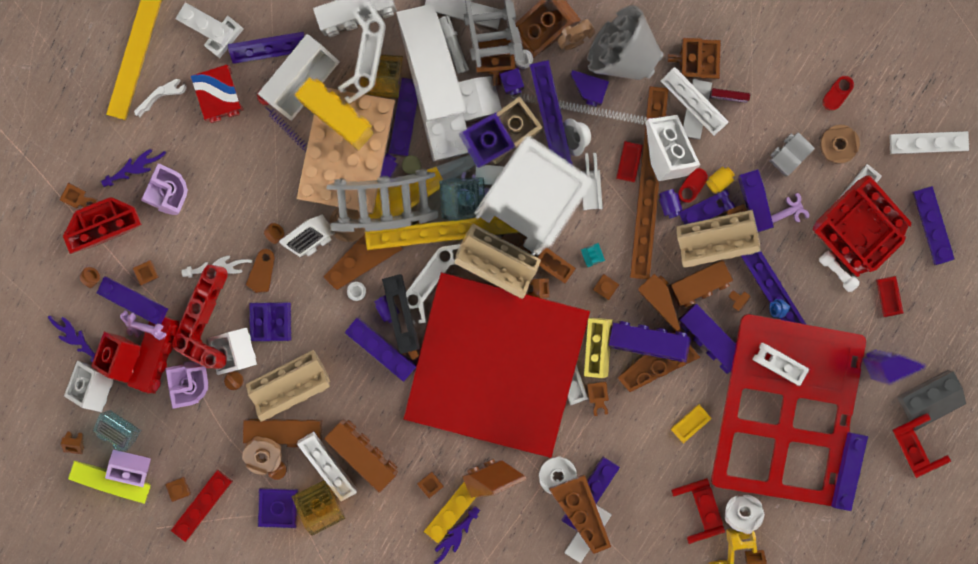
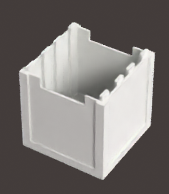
M526 136L474 214L477 215L476 219L481 217L488 223H490L495 215L526 236L527 240L523 246L532 252L531 255L538 256L544 248L552 245L593 180L529 136Z

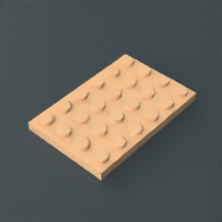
M327 88L328 93L333 91L340 97L343 105L345 103L348 104L345 99L346 96L352 98L357 94L348 91L343 93L337 89ZM362 95L349 104L355 110L358 117L362 115L370 122L369 124L372 125L371 130L374 133L360 151L314 114L296 199L339 207L337 190L327 189V185L334 183L335 179H346V181L377 180L381 176L396 101ZM378 188L366 189L367 210L370 214H373ZM358 189L345 190L346 208L360 211Z

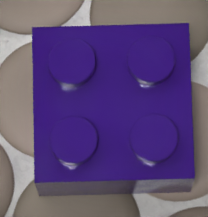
M496 113L459 134L477 168L515 148Z

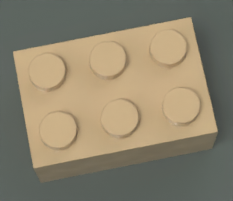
M520 96L496 113L515 148L492 160L495 165L514 152L526 136L533 138L542 131L543 127Z

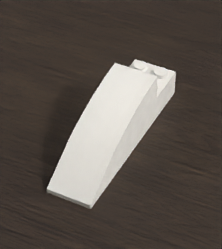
M434 4L398 11L396 15L432 160L434 162L468 154L469 152L459 136L462 131L467 129L463 115L466 110Z

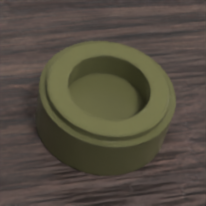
M407 156L402 162V168L405 173L409 175L414 174L416 170L421 169V161L416 156Z

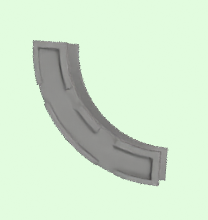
M465 0L467 14H464L465 26L469 25L473 46L470 49L471 59L476 60L477 67H481L480 57L506 53L514 54L515 61H523L522 41L518 27L515 25L514 3L511 0H503L505 8L502 11L472 15L470 1L474 0ZM502 18L507 20L508 28H505V31L477 35L475 33L474 22ZM504 38L511 41L506 46L479 49L478 42Z
M426 169L416 170L414 174L390 179L389 177H378L377 180L373 181L335 179L334 183L327 185V189L337 190L340 217L337 221L330 223L331 231L354 232V228H365V231L387 230L411 226V222L419 220V223H425L437 219L438 210H430V207H428L426 179L435 177V173L427 172ZM418 182L420 208L418 211L412 212L409 184ZM401 185L404 212H402V215L392 216L390 215L388 187ZM380 188L382 216L381 218L370 219L367 210L366 189ZM358 189L360 218L350 219L347 217L345 190Z

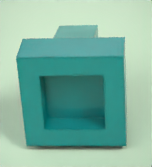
M599 243L581 249L587 268L605 261Z

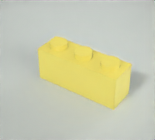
M588 319L584 376L608 377L612 319Z

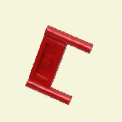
M928 413L892 429L915 478L951 462L950 457L946 455L930 463L913 429L931 420Z
M708 478L671 490L673 497L692 491L704 531L688 536L687 541L689 544L725 533Z

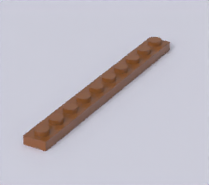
M649 86L646 121L649 118L666 117L668 88ZM646 125L630 278L638 279L650 278L659 181L651 166Z

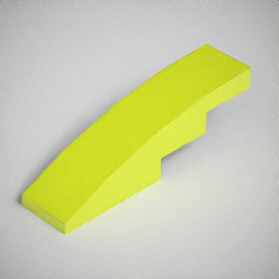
M78 461L73 462L68 477L69 480L145 504L151 487L150 484L144 483V486L140 487L105 479L107 469Z

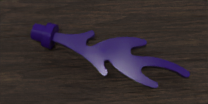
M149 149L140 155L133 164L132 159L129 158L128 162L118 173L112 177L107 175L105 179L101 180L103 187H111L114 185L113 181L119 179H130L129 176L125 175L127 172L143 174L151 171V168H144V165L156 162L165 156L166 152L163 151L160 155L147 159V156L153 152Z
M48 316L50 322L57 329L66 333V337L58 336V338L68 344L82 345V348L77 349V351L90 355V360L93 362L96 353L87 344L83 332L79 331V336H77L74 327L65 317H62L66 325L63 327L52 316Z
M474 506L472 510L469 509L467 512L469 515L460 524L447 531L448 534L452 535L446 537L436 546V552L443 547L444 550L434 561V564H439L445 558L452 545L453 552L457 551L462 540V529L468 533L472 519H477V514L481 511L478 507Z

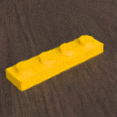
M465 482L461 484L424 530V533L438 544L476 498L470 497Z

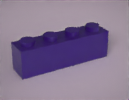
M694 303L678 319L681 322L679 326L686 333L690 331L695 336L693 338L695 343L700 347L703 345L708 350L706 354L713 361L717 359L721 363L719 367L726 374L731 373L736 344Z
M359 317L344 332L403 382L417 367L415 363L405 355L400 354L397 348Z
M619 321V323H613L609 346L612 349L686 363L691 340L683 332L671 334L666 329L657 328L655 331L650 330L645 325L638 324L637 327L630 326L628 322Z

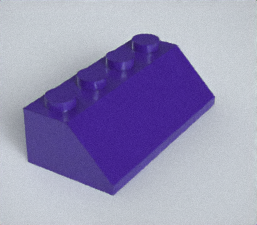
M877 349L867 352V356L862 359L871 379L886 384H892L926 368L920 362L898 354L881 350L877 351Z

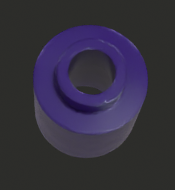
M674 189L660 193L659 201L664 216H669V219L680 216V211H683L678 194L675 193Z
M384 295L374 301L376 304L375 308L384 322L388 321L390 324L392 319L387 298ZM396 306L397 314L401 313Z

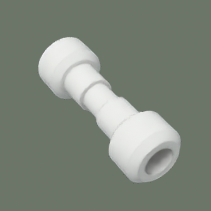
M831 250L826 251L820 256L819 261L823 266H828L839 276V279L843 282V287L848 292L855 290L859 286L860 281L855 276H850L840 267V264L835 260L836 256Z

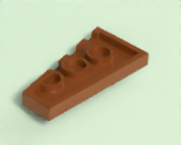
M364 234L323 278L336 290H339L404 248L400 246L367 250Z
M584 474L548 488L593 554L611 547Z

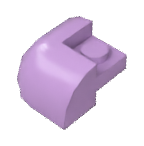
M158 163L141 201L158 208V211L177 215L187 196L186 182L181 174Z
M194 361L184 362V365L165 368L172 408L199 403V400L208 391L206 368Z

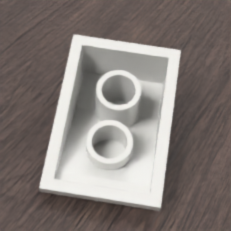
M678 115L648 119L646 121L651 166L658 181L689 176L700 166Z

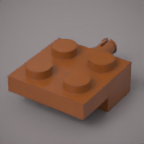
M506 38L478 42L479 49L506 46L511 41ZM510 53L480 57L481 67H477L476 64L477 74L487 73L492 75L493 86H496V78L497 86H501V73L515 69L514 54L510 55Z
M683 38L681 40L680 54H668V62H679L680 73L686 79H720L721 40Z

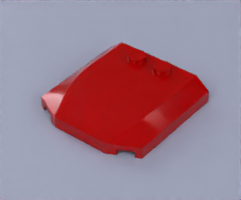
M867 175L857 180L815 222L812 230L854 276L858 277L862 273L877 270L904 244L908 226L911 227L912 222L874 179Z

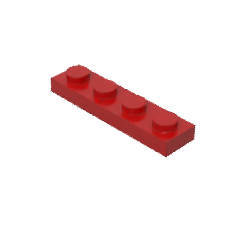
M217 470L170 531L186 542L233 481L220 470Z

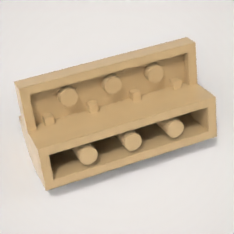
M753 210L676 226L684 268L761 251Z
M472 224L456 253L454 263L523 299L530 281L537 273L541 259Z
M312 350L247 383L246 388L248 396L256 407L257 416L262 422L283 410H288L301 401L307 400L317 393L323 392L330 387V379L316 352Z

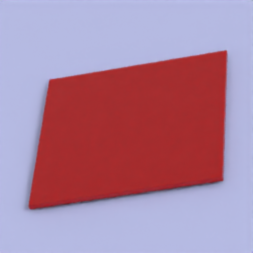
M441 272L403 420L552 458L590 311L528 294L522 299L501 287Z

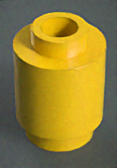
M722 166L708 177L706 185L714 194L722 192L734 182L733 177L735 174L729 167L724 168Z

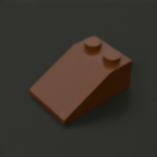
M540 0L515 25L518 27L522 46L525 50L530 51L533 58H535L558 40L562 35L561 31L565 27H574L581 19L566 0Z
M494 459L484 462V466L481 468L476 466L468 469V474L462 476L471 498L495 495L527 480L525 475L504 461H495Z

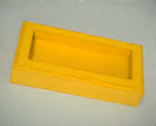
M698 404L670 429L684 444L712 418Z

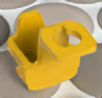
M733 528L726 529L727 541L729 543L728 559L712 561L709 564H734L735 550L751 548L753 553H757L755 532L745 534ZM750 539V541L742 542L741 540Z

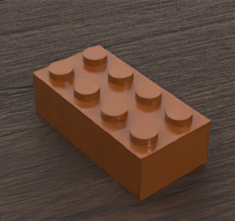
M343 419L324 440L380 493L396 477L398 473L396 469L398 467L393 461H387L383 457L384 453L377 446H371L369 444L370 439L364 433L359 434L355 430L357 427L349 419L347 421Z

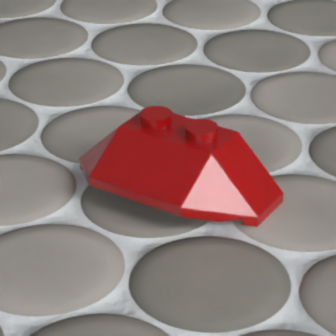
M109 197L75 211L63 234V239L69 253L73 254L127 234L142 224L135 207Z

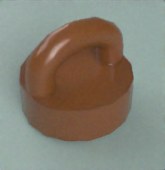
M276 223L269 224L264 230L265 237L274 244L282 240L285 234L283 228Z
M86 267L80 273V280L88 288H93L99 282L100 274L96 269Z
M238 371L229 372L224 378V384L230 390H237L244 383V377Z
M281 461L277 470L268 472L269 477L274 480L282 479L287 473L286 464Z

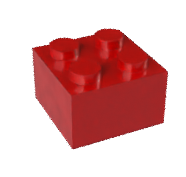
M104 331L91 368L107 378L128 383L133 374L136 360L140 356L141 346L123 336Z

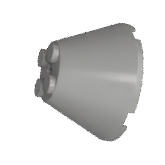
M630 5L619 10L616 13L618 16L611 23L607 21L595 37L587 57L590 61L588 68L593 73L641 80L645 77L650 78L654 74V68L658 61L662 59L664 53L660 50L642 10L635 5Z

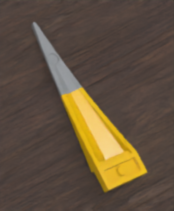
M471 155L428 169L427 172L435 173V177L426 179L427 198L476 165ZM418 182L409 184L411 209L420 203ZM401 185L388 187L390 215H402V212H404ZM380 188L377 191L373 214L368 213L370 219L381 218L382 216Z

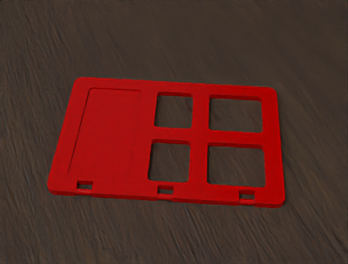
M751 314L744 315L739 326L711 476L712 484L723 489L831 506L847 434L850 432L862 359L865 353L866 338L861 334ZM761 343L772 347L809 369L800 386L752 360L754 355L758 354ZM767 353L764 359L768 361L771 354ZM853 356H858L856 368L851 367ZM743 389L781 394L783 400L779 422L777 424H769L738 418ZM799 398L837 405L834 428L831 434L793 427L797 400ZM842 414L847 415L845 426L840 425ZM736 432L774 438L773 454L766 481L727 474L733 438ZM790 442L829 448L821 490L782 483ZM831 473H836L834 484L829 483Z

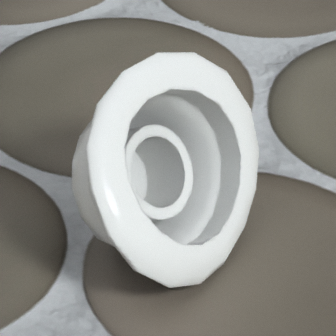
M568 118L564 121L570 153L577 157L589 145L591 132L584 123Z

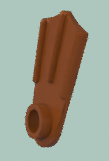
M262 249L258 253L247 280L246 286L255 293L269 292L275 255L270 249ZM264 254L269 255L270 259L268 261L263 259Z

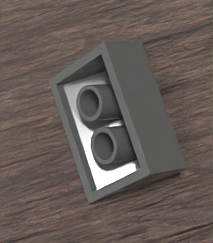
M946 370L897 396L909 421L926 413L929 414L931 420L915 427V431L966 404L963 388L954 371Z

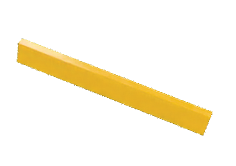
M140 0L106 115L122 120L127 119L162 0Z
M494 216L490 223L479 217V219L469 218L417 224L395 229L365 231L367 250L464 239L472 224L493 235L520 232Z

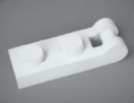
M761 343L758 354L754 355L752 360L800 386L809 369L772 347ZM767 353L771 354L768 361L764 359Z

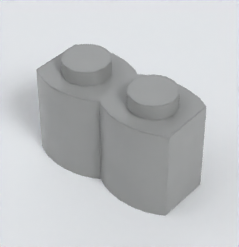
M799 132L795 135L792 133L788 135L784 140L786 144L781 149L777 147L770 154L772 158L769 162L785 177L789 176L815 149Z

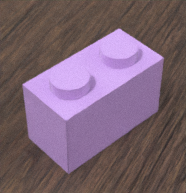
M113 450L105 479L143 487L151 458Z

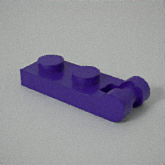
M726 189L681 211L680 218L683 224L708 220L734 208L733 201L731 202L728 197V190ZM719 199H721L724 204V206L720 208L716 202Z

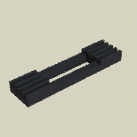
M402 274L382 279L400 354L420 349ZM397 295L400 298L408 331L402 333L395 306L394 296Z

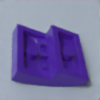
M291 302L249 303L250 341H291Z

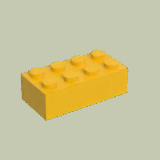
M309 77L294 94L302 105L360 151L374 134L371 130L372 125L369 124L370 122L362 115L358 117L355 110L349 104L345 103L343 105L340 97L333 91L328 93V89L317 78L313 80Z

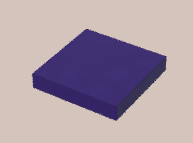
M259 488L258 527L297 528L298 489Z

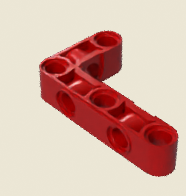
M207 265L203 269L172 342L174 350L209 369H222L227 362V357L223 352L204 344L201 340L202 332L205 325L208 324L221 289H223L228 276L227 270L224 267Z

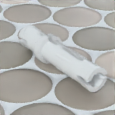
M444 16L439 19L457 74L468 71L469 68L457 39V31H454L450 16Z

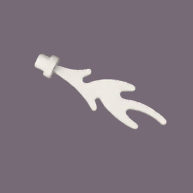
M228 255L218 259L212 265L222 266L227 270V273L236 274L242 273L243 270H236L233 266L246 262L252 263V260L242 259L226 264L225 261L230 258ZM208 262L193 270L191 266L183 269L182 276L192 278L193 274L202 273Z

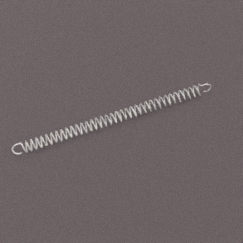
M638 115V117H637V119H638V124H640L641 119H640V121H639V115Z

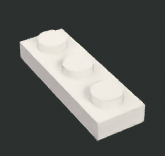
M186 2L176 17V20L222 46H225L233 32L232 28Z

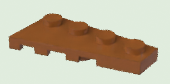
M672 330L670 333L675 334L676 331ZM691 345L686 363L643 355L617 378L629 392H632L701 357Z

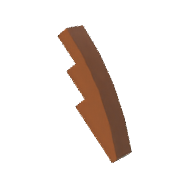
M512 233L501 236V239L532 254L530 250L523 246L527 240V237L523 234ZM547 247L538 256L534 255L541 259L539 264L541 268L564 284H566L576 269Z

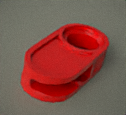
M841 76L834 82L823 98L822 103L827 110H836L843 104L854 88L852 78ZM841 80H846L849 83L848 90L843 91L840 89L839 83Z
M697 168L689 174L678 190V197L681 202L690 203L697 197L708 179L705 170ZM685 188L692 191L690 199L682 197V191Z

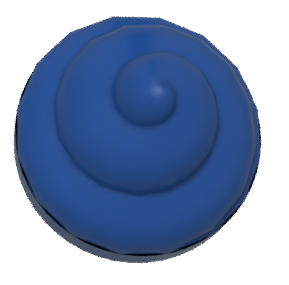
M782 299L774 300L769 306L770 314L776 318L785 317L790 309V306Z

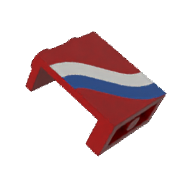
M227 64L191 75L204 120L207 122H219L222 120L221 117L229 116V118L240 115V111L244 110L243 106L240 105L231 74H233L231 67Z

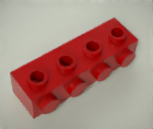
M167 316L164 317L161 324L163 328L160 331L167 335L162 340L155 338L151 333L145 332L141 343L140 356L136 360L133 374L127 386L145 393L156 394L161 384L162 373L167 367L168 356L173 350L172 342L180 321ZM149 321L148 325L155 326L154 323Z

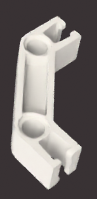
M370 1L364 3V7H368L373 15V18L367 22L359 14V8L352 11L363 28L355 76L338 87L340 92L345 93V88L354 83L359 90L352 98L345 97L348 104L370 91L375 85L385 24ZM374 21L380 25V29L376 33L370 30V24ZM363 76L369 79L367 87H362L359 83L360 78Z
M461 244L439 248L406 292L407 301L408 297L412 294L418 297L416 305H410L408 302L409 309L418 307L420 310L421 320H418V323L427 322L424 301L437 285L440 273H445L451 265H455L453 250L459 249ZM442 251H448L451 255L450 260L447 262H443L440 259Z

